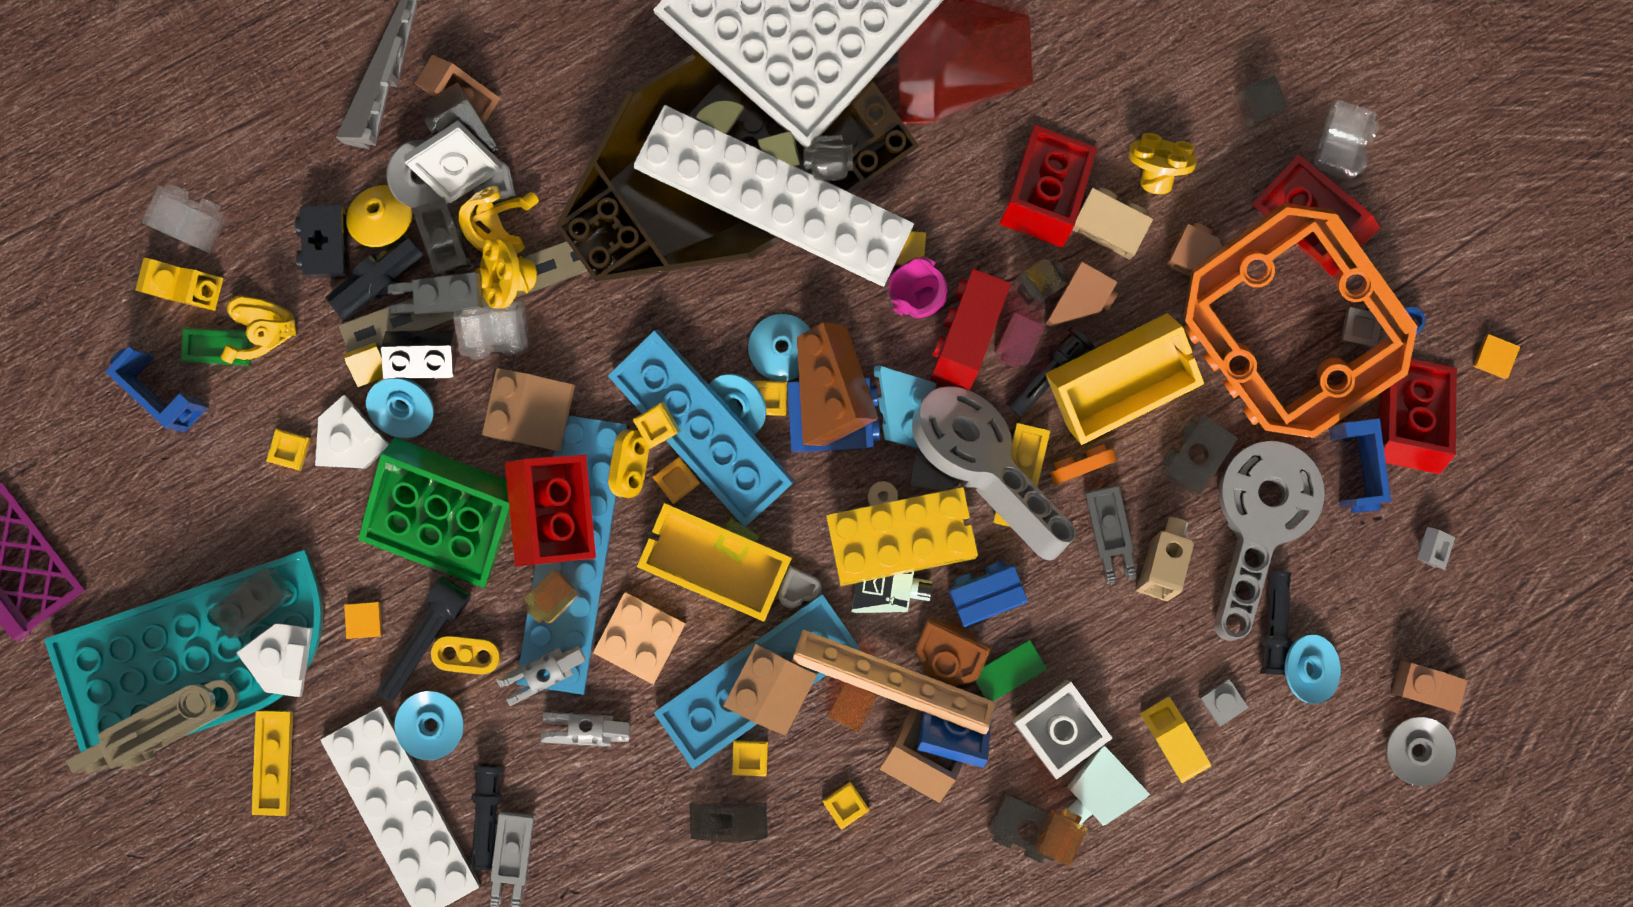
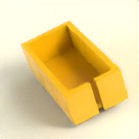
M1168 313L1045 373L1067 428L1081 445L1204 384L1195 358L1190 354L1192 350L1183 326Z
M963 487L826 515L840 586L972 560L978 556L972 525L964 526V522H968L970 516Z
M664 503L652 530L653 533L660 535L658 541L649 538L637 567L761 621H765L792 558Z

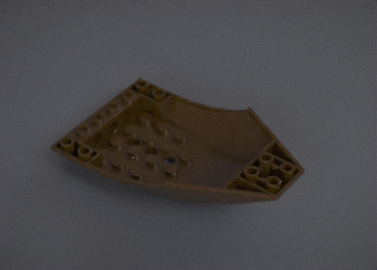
M697 51L631 90L629 89L556 223V227L596 283L748 260L783 240L634 169V163L664 105L697 120V114L712 103L718 101L736 102L741 104L744 109L727 135L739 141L751 137L757 140V142L759 139L771 136L767 131V126L774 119ZM871 79L808 150L795 139L801 164L794 167L853 194L916 150L919 145ZM821 151H824V156L826 154H829L830 159L825 158V160H823ZM836 154H837V169L835 170V168H836ZM823 163H825V172H823ZM827 165L831 166L830 170L826 169Z

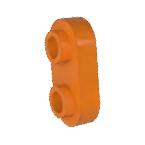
M1105 444L1085 451L1088 457L1086 459L1075 462L1072 456L1053 463L1056 470L1050 472L1054 485L1118 461L1114 448L1107 450Z

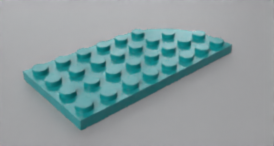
M308 550L288 555L44 639L80 752L101 742L98 734L105 729L189 685L200 684L204 686L214 680L225 679L231 681L237 687L239 701L232 711L188 735L254 713L284 696L282 694L268 693L263 690L237 652L276 623L313 628L306 671L308 670L320 643L324 611L319 582ZM222 687L215 688L212 691L216 700L215 706L223 707L228 702V693Z

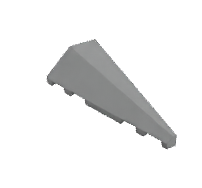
M418 0L399 1L337 133L336 138L343 144L370 149V145L376 146L390 86L398 87Z

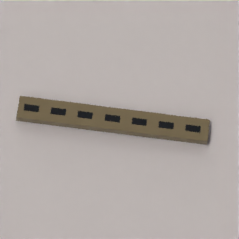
M567 241L523 257L524 259L532 260L537 269L536 283L528 293L587 272V269ZM517 291L515 298L525 295L526 292ZM482 294L483 308L429 315H390L389 307L338 326L347 351L350 352L375 342L381 348L385 331H428L490 307ZM412 298L398 304H414V299Z

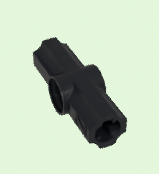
M404 233L378 255L373 254L360 262L352 271L353 275L325 298L340 317L346 321L372 299L376 300L388 293V285L397 284V279L425 256L407 234Z

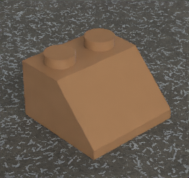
M496 368L482 435L561 452L575 385L527 373Z
M756 643L723 706L756 724L786 736L817 674Z
M911 708L879 770L940 803L956 781L963 762L917 750L922 711Z

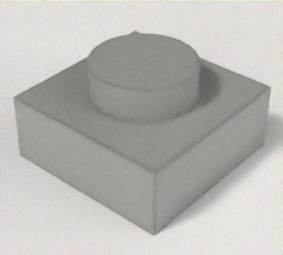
M1349 307L1346 310L1340 342L1373 348L1378 344L1381 325L1371 311Z
M1427 527L1425 535L1419 543L1417 560L1432 567L1445 570L1455 537L1439 529Z
M1225 679L1199 697L1219 727L1248 709V706L1230 679Z

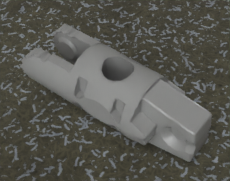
M579 645L565 652H562L559 647L497 678L496 681L500 687H503L525 677L528 686L511 693L506 699L509 706H512L573 675L571 668L583 663L586 658ZM540 669H546L549 671V674L547 676H540L537 672Z
M543 712V722L552 725H568V732H543L541 734V743L611 746V741L629 742L630 723L613 721V716ZM584 728H591L588 732L582 731Z

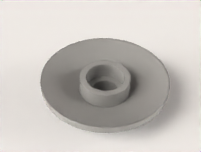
M412 140L402 144L394 151L387 166V182L390 191L398 201L412 208H427L435 205L442 199L419 176L413 180L411 178L412 169L404 162V155L424 143L425 140Z
M1413 717L1401 722L1392 731L1387 742L1386 754L1392 771L1401 780L1416 786H1429L1441 781L1449 774L1455 762L1456 746L1451 733L1443 724L1427 717ZM1416 744H1420L1423 748L1422 754L1418 757H1415L1412 752Z

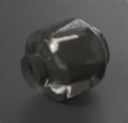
M841 135L814 137L811 140L810 148L804 149V169H811L812 176L817 181L845 179L848 171H853L852 143H847L846 139Z

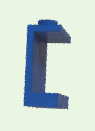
M130 346L127 349L122 348L116 352L110 359L111 366L105 372L164 428L186 433L209 408L199 398L180 393L167 406L137 378L155 357L149 352Z
M865 378L873 404L878 406L877 386H870V378ZM788 382L792 453L869 449L874 447L873 441L880 440L879 420H876L827 446L803 445L799 382Z
M1380 418L1331 426L1329 428L1330 440L1358 438L1366 498L1339 501L1340 508L1351 507V513L1381 510L1380 503L1391 502Z

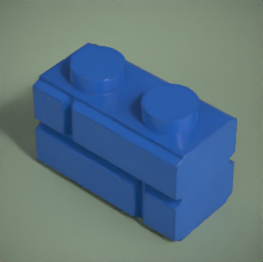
M1001 560L984 567L986 574L973 578L970 572L952 579L954 586L947 589L962 627L972 625L1028 603L1013 564L1005 566L1004 561Z

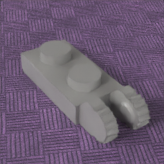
M508 811L499 812L490 880L493 882L491 907L500 906L503 896V883L514 884L511 906L521 907L524 885L527 883L535 815Z

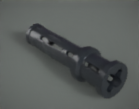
M1071 326L1069 329L1070 334L1056 348L1052 347L1049 350L1047 361L1006 402V405L1020 418L1050 387L1046 377L1026 397L1042 378L1046 376L1045 373L1051 371L1056 364L1057 366L1054 369L1080 357L1087 349L1092 350L1094 348L1093 343L1074 326Z
M1269 571L1267 636L1263 637L1261 645L1265 646L1264 667L1260 668V674L1285 675V660L1293 643L1291 638L1288 637L1292 572Z
M494 763L474 764V771L477 772L476 789L471 797L476 806L470 868H474V870H492L497 805L500 804L503 796L499 793L501 773L505 771V766Z

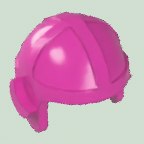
M924 256L920 258L915 257L891 274L889 297L894 305L893 310L901 316L909 314L919 319L930 316L940 308H943L947 301L948 286L944 276L934 268L936 262Z

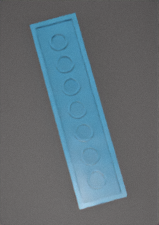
M568 415L561 452L554 451L553 457L586 455L596 558L535 565L519 667L559 647L562 652H565L579 645L586 658L583 663L571 668L573 675L546 688L549 690L584 695L586 691L617 496L609 488L608 477L615 439L620 432L628 429L626 424ZM574 598L573 602L552 623H549ZM540 669L537 673L540 676H547L549 671ZM525 677L516 681L518 685L528 686Z

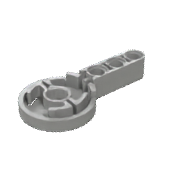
M941 387L931 391L923 399L914 412L912 430L916 443L924 456L945 474L963 480L964 487L977 488L976 491L1038 556L1045 560L1056 559L1075 539V527L1013 462L1011 458V434L1001 414L983 397L959 387ZM954 430L960 432L967 441L961 439Z
M1265 441L1253 444L1234 456L1225 467L1219 484L1220 506L1228 521L1227 526L1234 532L1237 538L1214 621L1215 632L1224 640L1233 641L1240 639L1251 631L1275 547L1305 534L1315 524L1321 514L1325 496L1321 474L1312 459L1293 445L1278 441ZM1258 455V456L1260 457L1261 461H1259L1257 464H1255V465L1251 468V470L1248 472V476H1246V473H1247V471L1249 470V468H1250L1254 463H1256V462L1259 460L1257 456H1255V457H1252V456ZM1307 474H1308V476H1309V482H1310V485H1311L1312 496L1310 495V488H1309V484H1308V481H1307V480H1308ZM1263 482H1273L1280 488L1282 498L1277 506L1265 505L1259 498L1258 490ZM1240 495H1242V504L1246 513L1245 515H1242L1244 512L1241 506ZM1307 511L1305 517L1295 526V524L1303 517V515ZM1247 550L1256 553L1258 557L1256 568L1246 564L1244 555ZM1238 582L1245 584L1249 589V597L1246 601L1238 598L1235 593V587ZM1229 615L1237 617L1240 622V629L1237 633L1230 632L1226 626V619Z

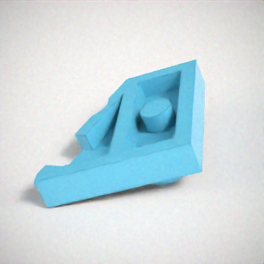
M875 366L874 376L879 377L882 397H878L880 411L883 414L884 439L920 449L913 435L912 419L919 404L931 391L935 390L936 383L886 367Z

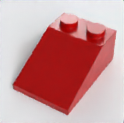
M1034 124L1008 194L999 225L1063 248L1075 226L1097 147Z
M1300 154L1291 161L1252 203V206L1264 217L1283 203L1334 210L1361 248L1381 228L1369 211ZM1311 232L1294 244L1332 278L1340 269L1314 232Z
M1411 358L1408 375L1382 392L1377 419L1380 418L1386 463L1441 474L1455 457L1457 368Z

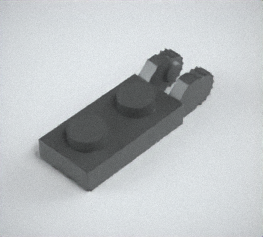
M477 272L412 280V283L388 285L389 294L403 295L404 293H413L414 304H394L390 306V315H429L483 308L481 274Z
M1119 485L1084 492L1098 558H1101L1107 585L1115 583L1116 575L1110 557L1122 554L1123 570L1127 579H1136L1131 553L1134 550Z

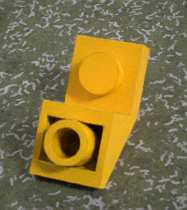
M143 258L135 291L215 311L224 278L194 269L180 268L157 260Z
M1170 696L1140 713L1181 783L1211 767L1208 758Z

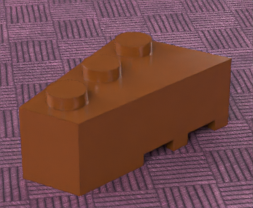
M823 322L797 337L803 445L827 446L878 420L879 418L847 326Z

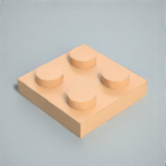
M625 592L593 653L654 685L686 623Z

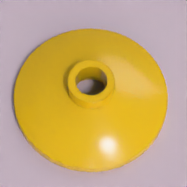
M388 185L375 186L360 193L349 206L346 215L347 229L351 236L362 245L369 247L385 246L396 241L406 232L412 220L413 210L412 207L398 201Z

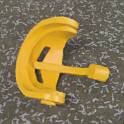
M497 186L487 187L476 192L459 211V224L467 240L482 253L486 240H507L513 245L517 254L521 253L525 248L523 241L520 237L509 235L504 230L498 213L516 207H522L527 211L539 202L538 197L533 192H529L522 198H513L493 205L492 202L501 197ZM478 205L476 213L473 214L475 206ZM476 222H482L491 232L487 234Z
M242 295L235 296L228 302L227 312L233 320L247 326V338L258 346L250 349H237L227 344L220 358L231 364L235 358L242 360L257 358L290 337L296 336L293 314L287 309L263 299Z

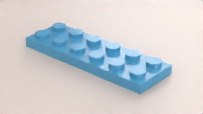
M659 329L654 330L608 375L642 414L656 405L665 402L681 430L666 441L744 527L749 525L796 481Z
M823 594L654 712L692 769L757 725L723 706L756 643L792 661L800 634L804 629L862 651ZM804 667L817 674L812 685L826 676L823 673Z

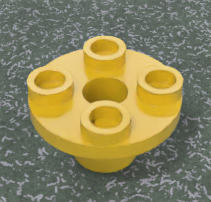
M1154 133L1142 134L1141 140L1135 141L1130 145L1128 153L1131 162L1143 169L1140 182L1142 188L1153 194L1169 193L1172 190L1175 176L1193 172L1197 163V156L1194 154L1195 146L1185 141L1174 143L1162 140L1161 136Z
M501 239L485 241L480 268H477L475 272L481 274L482 294L490 308H506L513 302L517 291H525L528 294V291L534 287L537 280V269L532 260L524 259L522 256L518 257L515 248L509 241Z

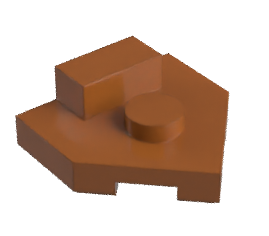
M930 617L915 650L920 663H923L928 677L951 686H957L977 680L980 677L993 646L980 641V635L949 621L945 624Z

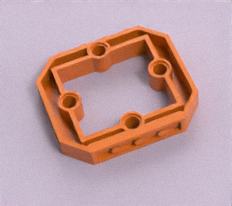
M1283 203L1192 268L1184 310V319L1187 325L1183 329L1194 344L1200 341L1207 350L1203 357L1214 371L1220 368L1227 379L1223 381V384L1232 397L1235 399L1240 395L1247 406L1243 408V411L1253 425L1260 423L1265 431L1315 438L1408 375L1418 326L1334 210ZM1311 232H1314L1340 268L1335 276V285L1338 291L1348 301H1364L1389 337L1349 364L1340 358L1324 360L1317 370L1319 385L1287 407H1284L1257 370V361L1252 350L1247 345L1238 343L1210 304L1242 281L1252 287L1267 285L1275 274V265L1272 260ZM1262 260L1265 262V269L1260 275L1252 276L1247 273V267L1251 261ZM1354 274L1363 276V283L1359 289H1346V281L1350 276ZM1242 355L1248 359L1247 365L1241 370H1234L1229 367L1231 359L1235 356ZM1335 370L1343 371L1344 379L1341 383L1337 385L1327 383V377L1331 372Z

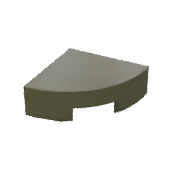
M718 101L703 108L697 114L696 119L724 134H728L744 107L732 101Z
M791 131L758 140L763 152L791 166L801 164L795 138Z

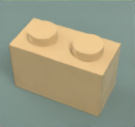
M1102 187L1099 190L1092 188L1079 210L1073 231L1130 260L1136 254L1153 219L1147 216L1148 211L1134 203H1130L1127 206L1117 201L1118 196L1112 191Z

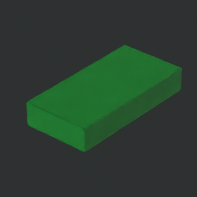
M183 328L181 362L251 366L252 359L242 360L235 358L231 364L222 360L220 356L227 344L237 349L253 348V343L247 338L246 331Z
M1027 640L984 665L980 677L974 681L985 699L995 701L1046 671L1047 668L1032 642Z

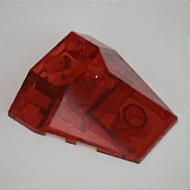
M943 0L898 50L899 115L903 124L935 122L960 110L969 109L978 103L1031 85L1033 83L1029 16L973 0Z

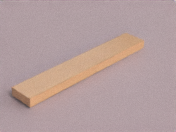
M804 629L802 630L791 662L986 735L996 702Z

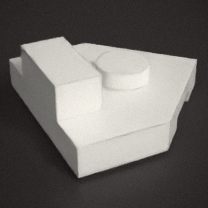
M343 395L318 417L315 466L366 469L381 456V453L389 443L346 395Z
M276 623L238 651L237 654L265 692L302 697L313 628Z

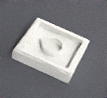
M459 120L404 155V162L448 204L502 171V163Z

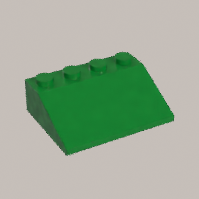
M395 437L381 453L358 540L485 589L511 523L507 480Z

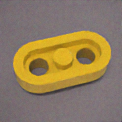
M623 430L615 439L608 485L611 492L618 497L633 498L640 493L643 487L649 447L639 430Z
M446 636L434 643L431 649V658L433 663L441 670L488 674L499 666L501 652L499 647L490 640ZM449 646L453 647L456 651V656L452 660L445 656V649ZM482 650L490 654V660L487 663H482L479 660L478 655Z

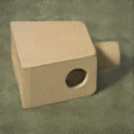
M1169 517L1165 532L1160 531L1152 538L1135 590L1136 592L1167 602L1182 592L1194 546L1192 540L1185 538L1189 524L1187 521Z

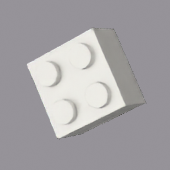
M1068 680L1062 682L1012 719V722L1056 780L1112 739L1078 690Z

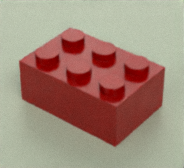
M586 455L530 458L506 462L505 469L515 567L595 559L596 549Z

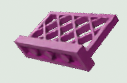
M0 483V495L2 494L9 503L7 517H0V521L5 522L3 539L0 541V624L12 640L20 642L31 634V630L86 590L5 484ZM14 511L18 514V516L21 519L13 518ZM12 523L25 524L29 529L27 544L8 542ZM34 537L41 544V546L33 545ZM7 547L26 549L23 568L4 566ZM32 550L47 552L50 556L48 571L29 569ZM55 564L62 573L54 572ZM3 570L22 573L19 592L5 591L2 587ZM28 573L47 576L44 595L25 593ZM53 576L67 578L74 587L72 591L63 597L50 596ZM10 596H18L17 604H15ZM24 597L43 599L40 614L28 621L21 612ZM49 600L56 601L54 604L48 607Z

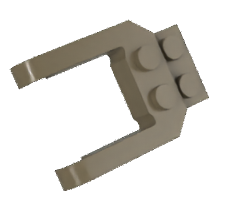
M225 679L214 680L204 686L200 684L186 686L98 734L101 742L66 760V763L72 773L85 770L87 775L108 767L113 769L123 766L125 770H128L134 766L143 765L156 757L154 752L232 711L239 701L238 689L231 681ZM217 687L224 688L229 696L227 704L223 707L215 706L216 700L212 691Z

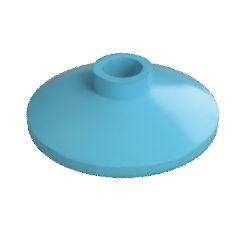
M788 314L772 315L758 323L750 335L748 344L749 357L755 369L764 377L774 381H790L798 378L797 337L810 330L808 325L801 319ZM784 340L788 343L789 347L786 352L780 353L776 350L775 345L778 341Z
M724 374L710 382V387L753 434H756L762 428L766 418L765 401L757 386L746 377L738 374ZM737 399L741 402L743 407L739 406V404L737 403Z
M406 378L382 379L372 386L366 398V408L372 422L380 430L394 437L412 438L427 430L433 420L434 407L430 396L419 384Z
M1305 635L1291 645L1285 660V675L1293 694L1303 702L1318 704L1325 702L1335 693L1340 681L1341 665L1335 648L1324 637Z
M424 691L408 698L399 708L395 718V735L400 746L409 755L421 760H436L448 755L457 747L463 735L464 720L458 705L450 697L435 691ZM429 718L437 722L435 731H430L426 728V721Z

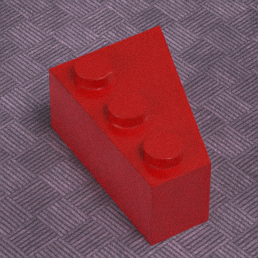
M972 269L968 280L961 278L955 294V298L960 299L957 309L950 308L945 320L944 327L949 328L946 338L940 336L936 344L933 356L938 357L929 381L936 383L940 387H959L970 391L980 370L1011 283Z

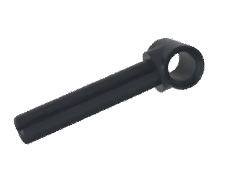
M440 577L426 598V605L430 609L377 689V693L383 699L390 702L395 701L446 620H456L468 604L472 594L446 577Z

